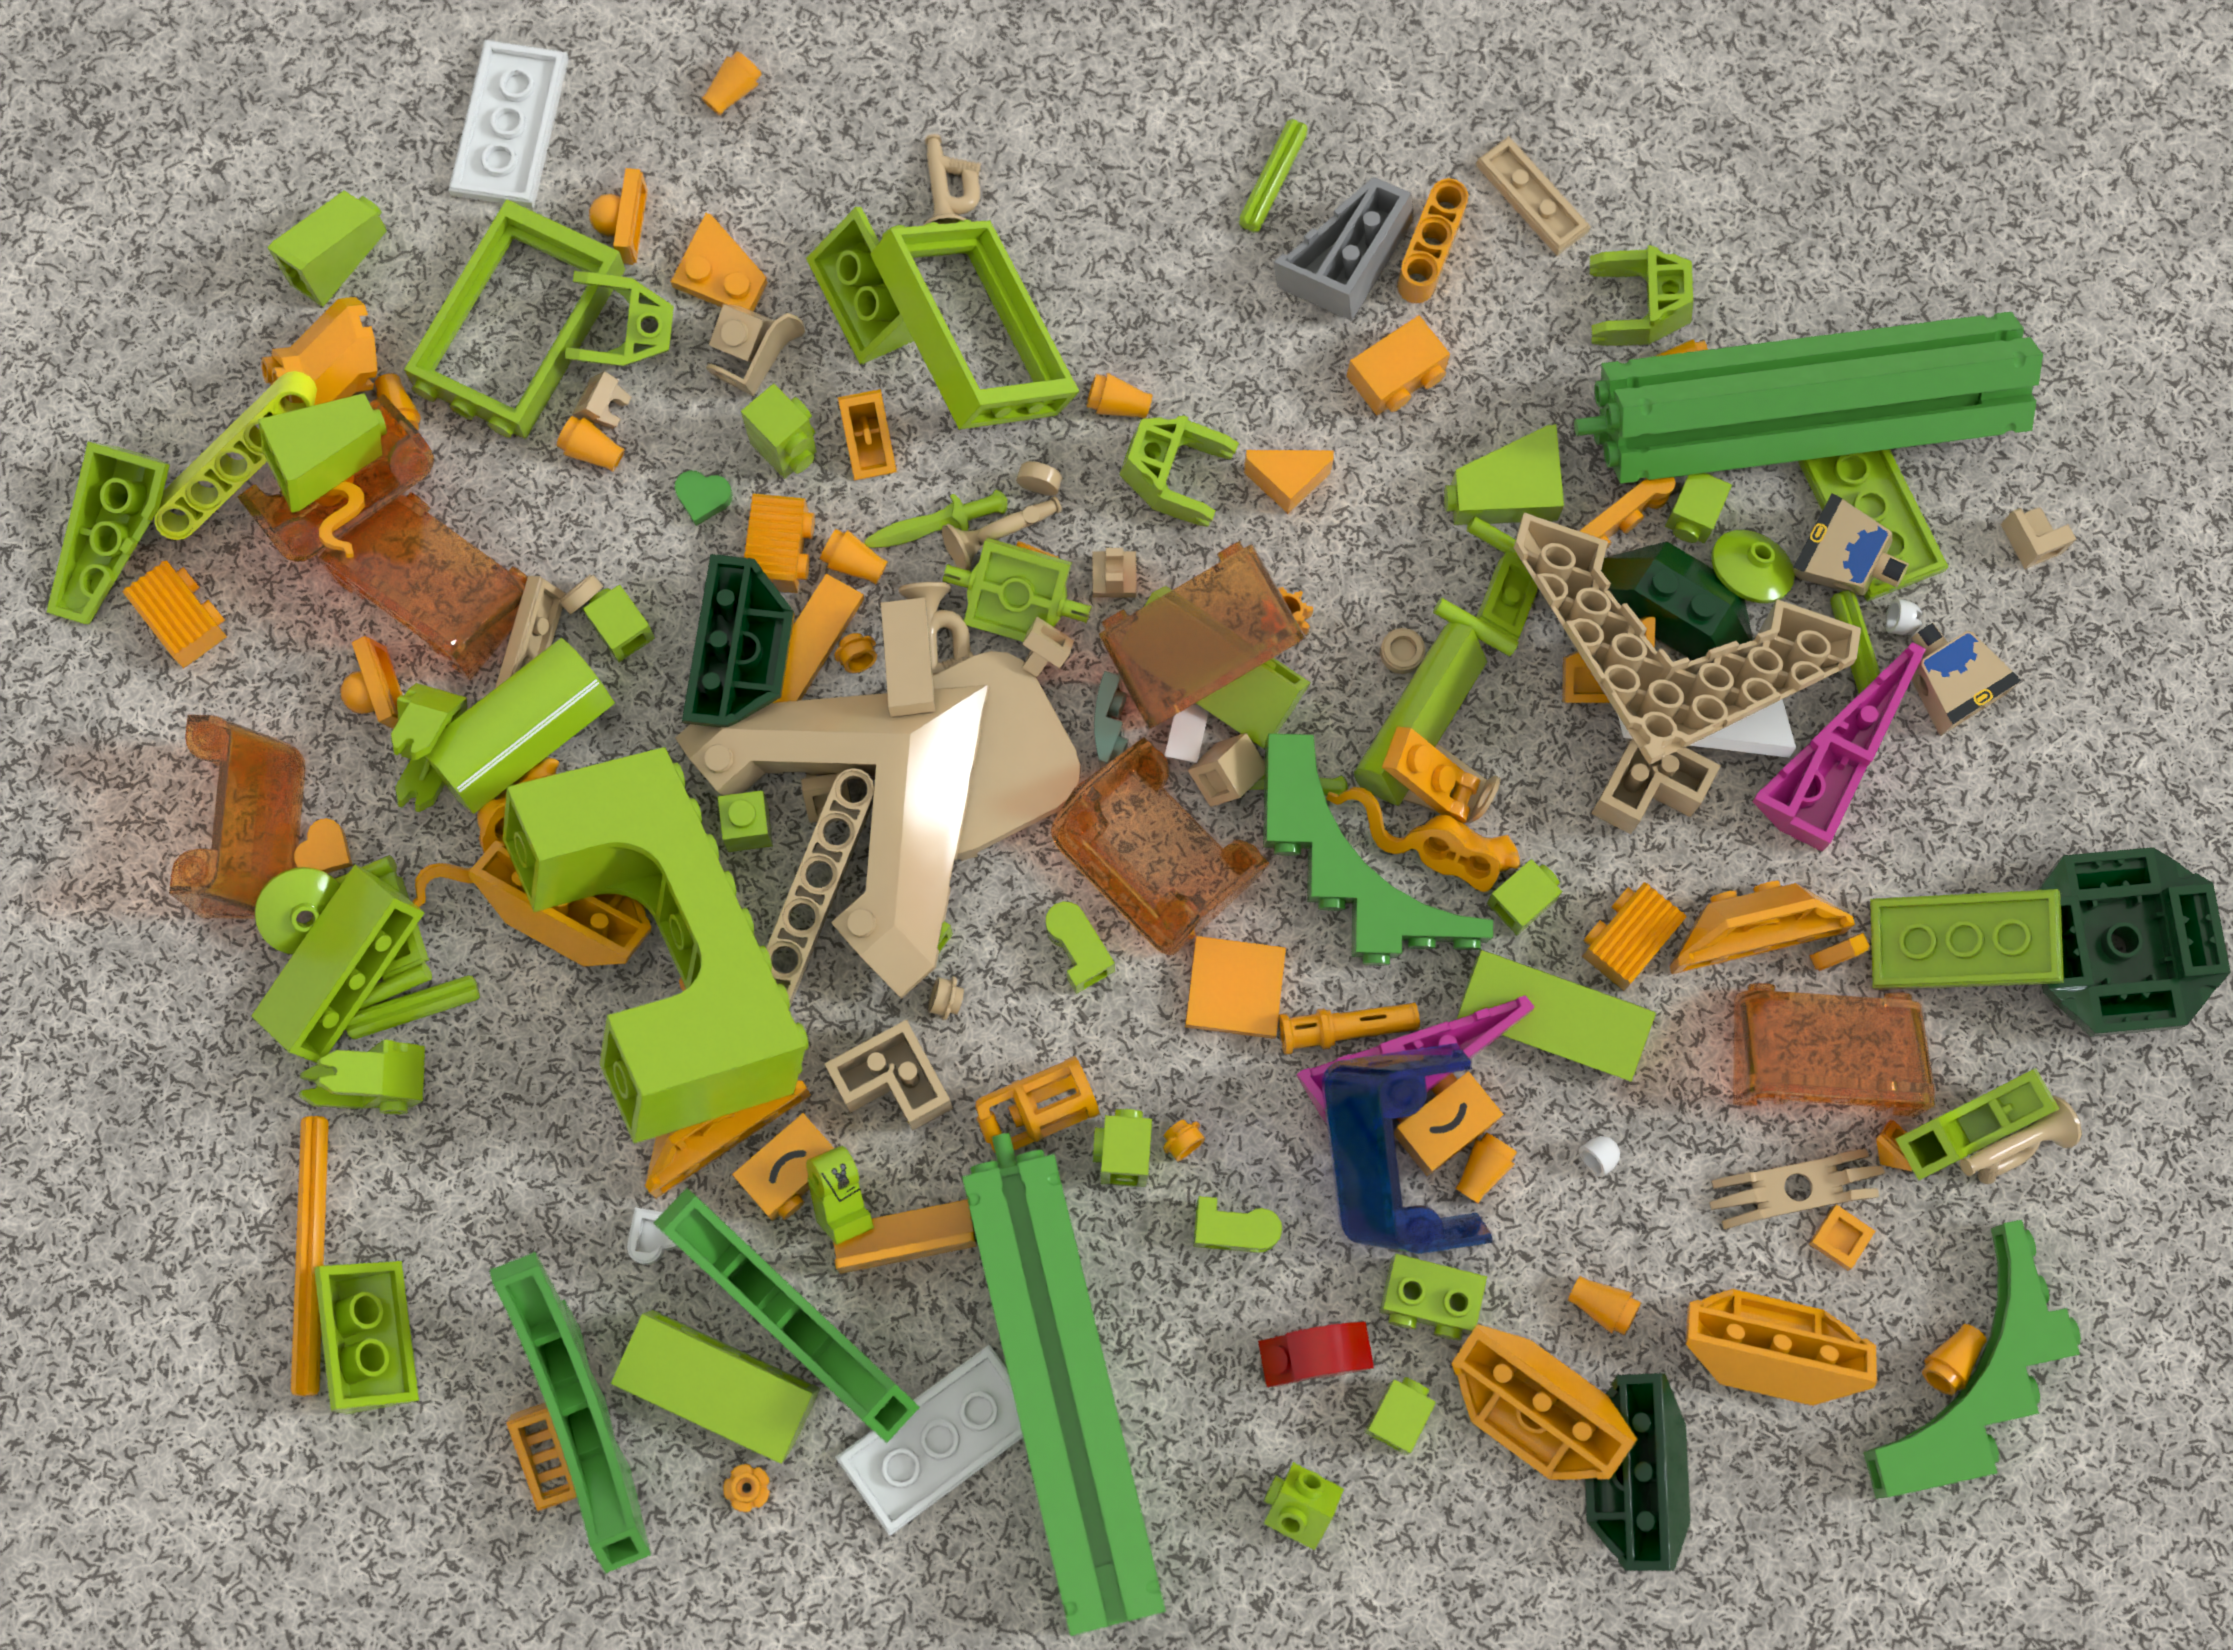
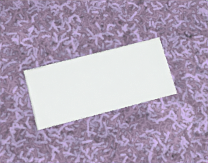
M1178 699L1165 757L1193 763L1198 762L1209 714L1207 710L1195 702Z

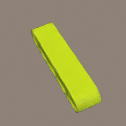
M297 371L287 372L280 376L163 491L160 507L155 514L154 520L156 529L161 535L173 540L189 537L267 462L262 451L260 429L255 425L259 424L258 419L314 406L317 388L310 376ZM295 395L302 398L304 402L292 403L285 396ZM226 453H238L245 459L236 460L229 457ZM198 481H208L215 487H204ZM170 509H179L186 515H176Z

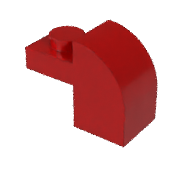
M1366 1321L1307 1328L1258 1341L1266 1388L1374 1369Z

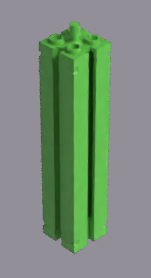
M2011 311L1995 313L1992 317L1979 315L1630 359L1627 363H1620L1619 361L1601 363V381H1595L1594 384L1597 407L1603 408H1600L1599 416L1575 419L1574 429L1576 436L1593 434L1595 443L1597 445L1602 444L1606 466L1608 468L1613 467L1620 484L1637 482L1640 478L1653 480L2004 435L2007 431H2014L2015 433L2027 432L2033 429L2037 400L2032 395L2033 386L2039 385L2043 353L2031 337L2023 338L2024 328Z
M1010 1133L993 1136L992 1141L997 1161L985 1162L970 1167L971 1174L962 1176L1067 1625L1070 1636L1163 1613L1166 1612L1055 1154L1044 1156L1043 1150H1034L1015 1157Z

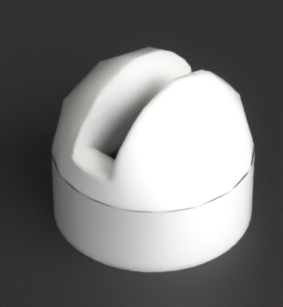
M1894 599L1887 610L1886 631L1901 636L1917 632L1922 624L1918 620V618L1922 617V611L1917 604L1906 600Z
M1599 1136L1592 1138L1579 1148L1581 1159L1591 1172L1598 1177H1604L1612 1171L1620 1159V1149L1617 1143L1609 1137Z

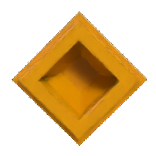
M1891 1119L1885 1124L1876 1138L1879 1162L1884 1166L1912 1171L1911 1166L1895 1140L1907 1132Z

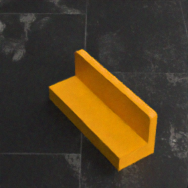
M968 1200L872 1218L873 1229L837 1245L834 1243L836 1254L834 1261L839 1274L977 1247Z

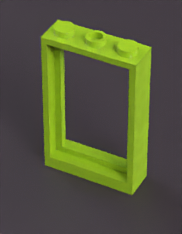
M506 199L404 368V371L413 385L412 390L422 398L431 402H435L436 398L442 399L450 403L449 407L455 413L466 419L472 420L474 416L488 421L487 425L504 437L510 438L512 434L526 439L572 360L565 359L566 347L580 348L614 289L587 285L515 409L436 372V367L513 239L584 272L622 276L625 266L619 251Z
M967 219L949 224L931 222L924 226L912 227L896 225L883 233L882 240L870 255L958 429L1052 417L1060 414L1080 391L991 220L971 222V220ZM967 253L1033 381L1032 383L980 389L913 258Z

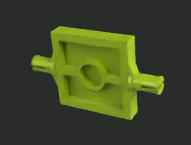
M986 538L984 541L979 563L973 571L947 564L942 582L967 588L968 606L964 618L967 626L1022 642L1036 617H1039L1054 628L1062 616L1087 624L1092 608L1091 605L1067 599L1066 583L1072 562L991 538Z

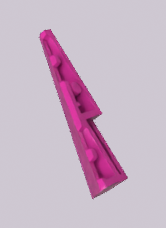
M1912 642L1755 795L1752 802L1778 830L1821 852L1828 847L1866 768L1875 757L1926 650L1925 648Z
M1524 995L1516 1000L1489 1009L1485 1008L1476 1011L1472 1015L1451 1022H1444L1381 1043L1376 1047L1352 1055L1348 1054L1339 1057L1335 1061L1311 1069H1304L1296 1076L1320 1116L1347 1151L1351 1153L1395 1119L1407 1107L1431 1091L1439 1082L1451 1073H1454L1534 1010L1535 1006Z

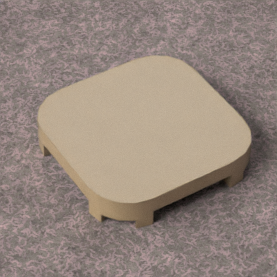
M988 651L974 655L933 676L934 689L977 685L989 686L987 702L983 706L979 727L981 733L974 769H971L969 780L970 791L957 859H961V861L978 857V852L1054 813L1058 816L1071 805V801L1079 789L1081 765L1073 743L1036 676L1022 668L1025 663L1023 660L1008 652Z

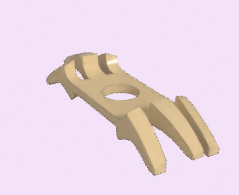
M1859 1149L1822 1159L1712 1180L1713 1189L1751 1183L1752 1189L1709 1202L1711 1210L1757 1204V1210L1723 1220V1229H1729L1808 1209L1878 1198V1188L1854 1189L1843 1192L1842 1186L1885 1174L1883 1166L1858 1167L1838 1171L1836 1165L1869 1157L1867 1149ZM1799 1174L1809 1181L1811 1191L1807 1199L1796 1201L1787 1195L1785 1182L1790 1175Z

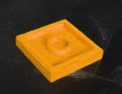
M1196 936L1185 1027L1275 1039L1277 1036L1286 947Z

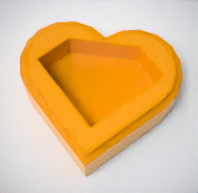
M328 818L319 819L309 827L307 840L302 842L294 853V861L297 867H310L330 873L353 866L343 828L334 820Z
M1863 932L1809 956L1815 970L1821 971L1868 951L1870 946Z

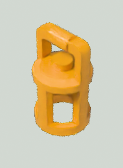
M1075 1055L1065 1059L1064 1062L1022 1080L1018 1079L1011 1082L1010 1085L984 1095L975 1102V1109L978 1114L977 1122L985 1142L990 1143L994 1153L992 1137L1002 1134L994 1112L989 1111V1109L1012 1098L1014 1102L1013 1105L1008 1106V1110L1016 1128L1024 1126L1026 1130L1011 1137L1014 1150L1030 1143L1041 1141L1046 1136L1088 1118L1092 1119L1100 1115L1090 1084ZM1072 1088L1075 1089V1094L1038 1109L1036 1105Z

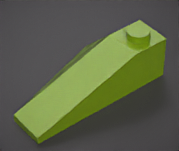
M88 441L47 613L83 624L91 623L160 507L170 464L155 457L121 447Z

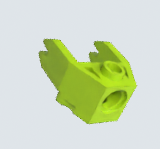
M1652 245L1647 246V249L1607 251L1589 256L1591 276H1641L1647 281L1648 313L1643 319L1603 321L1591 325L1592 344L1600 346L1649 345L1692 323L1693 276L1691 260L1675 254H1664Z
M574 271L573 283L611 288L621 294L629 303L626 341L619 347L604 352L566 347L565 359L624 367L669 351L674 310L672 304L633 278ZM644 319H655L658 323V329L654 333L644 332L641 328Z
M1185 415L1169 420L1162 417L1141 419L1132 436L1119 475L1153 510L1186 522L1208 527L1210 521L1212 522L1215 510L1203 502L1171 491L1166 484L1177 449L1185 445L1220 458L1232 459L1239 443L1224 433L1189 421Z
M415 683L407 690L405 695H400L397 699L398 722L391 733V742L394 755L401 753V757L411 759L395 786L398 807L403 808L411 798H416L415 811L420 813L434 805L445 786V783L425 758V755L431 753L444 728L468 709L467 697Z
M384 1039L367 1052L335 1050L320 1058L315 1066L300 1073V1079L315 1082L316 1088L301 1090L299 1097L313 1107L380 1108L379 1112L382 1114H407L408 1108H412L423 1101L425 1046Z

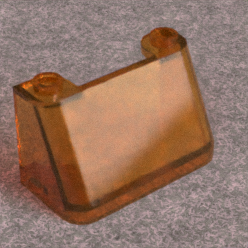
M384 394L370 403L373 410L379 409L386 424L387 434L381 436L382 456L354 474L353 484L360 487L363 491L365 507L358 516L333 532L332 535L336 539L344 536L424 479L430 473L434 464L432 450L422 435ZM254 484L237 496L281 555L287 560L302 562L313 558L326 548L320 541L319 528L328 516L348 503V499L345 497L336 505L329 507L314 501L301 511L291 513L282 491H279L280 494L272 495L263 492Z
M410 492L406 497L397 493L337 538L352 544L354 553L352 558H347L342 550L326 548L320 554L318 560L337 584L351 594L354 591L363 600L367 598L427 642L430 648L438 655L441 654L448 660H453V669L468 680H471L512 631L528 576L514 566L506 570L428 513L431 508L414 493Z
M1240 541L1217 553L1221 562L1129 616L1123 609L1101 622L1105 630L1099 633L1098 636L1149 729L1166 721L1306 638L1303 629L1253 544L1245 548Z
M188 714L185 734L186 746L198 759L213 762L216 766H219L211 849L188 850L176 859L171 871L169 894L201 918L255 919V904L265 884L277 874L297 868L294 861V853L299 846L306 771L305 759L296 747L285 741L218 716Z
M1143 737L1073 789L1052 824L1051 834L1055 845L1063 855L1153 947L1163 954L1174 955L1259 878L1270 863L1254 845L1243 840H1233L1223 849L1163 788L1169 777L1167 759L1162 752L1157 750Z
M1749 984L1747 991L1741 992L1734 997L1733 1105L1757 1106V1100H1774V1104L1781 1105L1788 1101L1871 1106L1875 1107V1111H1886L1893 1107V1116L1917 1117L1935 1106V1085L1921 1003L1912 1001L1911 994L1901 992L1886 993L1884 998L1782 992L1775 991V985Z

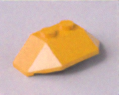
M495 840L469 870V878L506 924L583 967L626 964L651 932V924L646 917L644 906L630 897L619 894L595 895L534 912L505 844L501 840Z
M1779 880L1770 881L1755 886L1753 888L1754 893L1738 896L1736 891H1727L1710 898L1711 903L1698 915L1669 967L1672 974H1677L1845 934L1855 925L1852 915L1797 883L1781 886Z
M797 1080L795 1091L792 1095L657 1136L645 1187L657 1199L810 1097L809 1090L803 1081Z
M1729 1289L1711 1295L1701 1301L1698 1299L1690 1302L1688 1305L1686 1345L1721 1385L1814 1406L1873 1389L1877 1383L1876 1345L1866 1338L1861 1339L1849 1326L1823 1309L1736 1289Z
M1478 1324L1451 1363L1455 1375L1458 1376L1461 1393L1471 1422L1549 1480L1610 1479L1637 1440L1608 1395L1530 1339Z

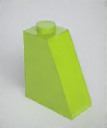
M343 190L275 239L267 248L288 283L324 307L387 232V229L380 218L382 211L376 204L364 196L357 199Z
M365 393L258 419L262 451L291 513L301 511L382 456L381 436L387 434L386 424L379 409H372Z
M1557 424L1546 425L1456 469L1451 485H1445L1444 489L1446 512L1453 511L1454 525H1468L1474 516L1488 524L1520 523L1524 513L1548 521H1558L1564 508Z

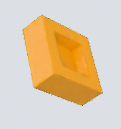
M1836 1204L1828 1212L1809 1245L1848 1271L1854 1267L1876 1231Z

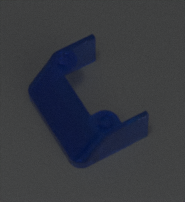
M1457 1043L1341 1060L1333 1063L1326 1069L1322 1077V1091L1339 1222L1345 1235L1351 1241L1358 1244L1416 1254L1493 1243L1492 1233L1477 1212L1440 1218L1433 1209L1427 1206L1403 1207L1392 1119L1411 1116L1422 1108L1427 1097L1425 1076L1472 1069L1470 1058Z

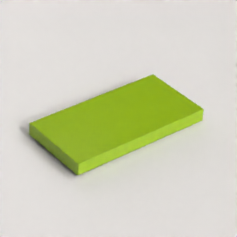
M1890 449L1798 461L1822 511L1832 493L1839 496L1891 531L1892 543L1887 554L1909 563L1898 587L1874 578L1864 595L1867 602L1945 572L1949 568Z
M2058 889L1870 899L1872 987L1875 990L2064 983L2061 900Z

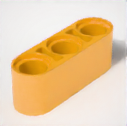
M1441 179L1432 187L1402 261L1397 288L1401 297L1410 303H1423L1433 295L1462 223L1469 195L1463 183L1456 179ZM1449 202L1453 204L1455 208L1445 209L1441 207L1438 203ZM1435 238L1441 244L1436 246L1430 245L1424 239ZM1421 274L1427 281L1416 282L1409 275Z

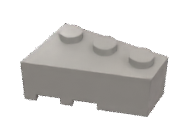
M1373 177L1337 207L1332 218L1319 229H1311L1304 235V241L1287 256L1283 253L1274 261L1277 287L1352 321L1413 222L1412 193Z

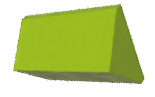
M855 206L806 257V260L859 364H864L905 346L914 340L870 255L878 245L879 240L862 207Z
M402 1261L315 1267L331 1411L353 1414L419 1401Z

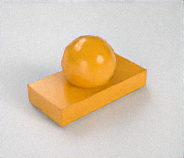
M625 168L621 197L614 194L601 195L592 202L589 209V221L592 227L602 235L608 237L615 236L614 249L620 252L623 263L630 265L637 263L648 188L640 169Z
M363 636L351 642L361 671L352 672L344 678L340 687L341 699L346 707L354 713L364 714L375 711L379 723L394 729L398 722L397 699L403 694L387 647L369 637Z

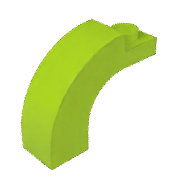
M2034 1068L1978 1098L1911 1130L1895 1140L1919 1181L2060 1108L2038 1070Z

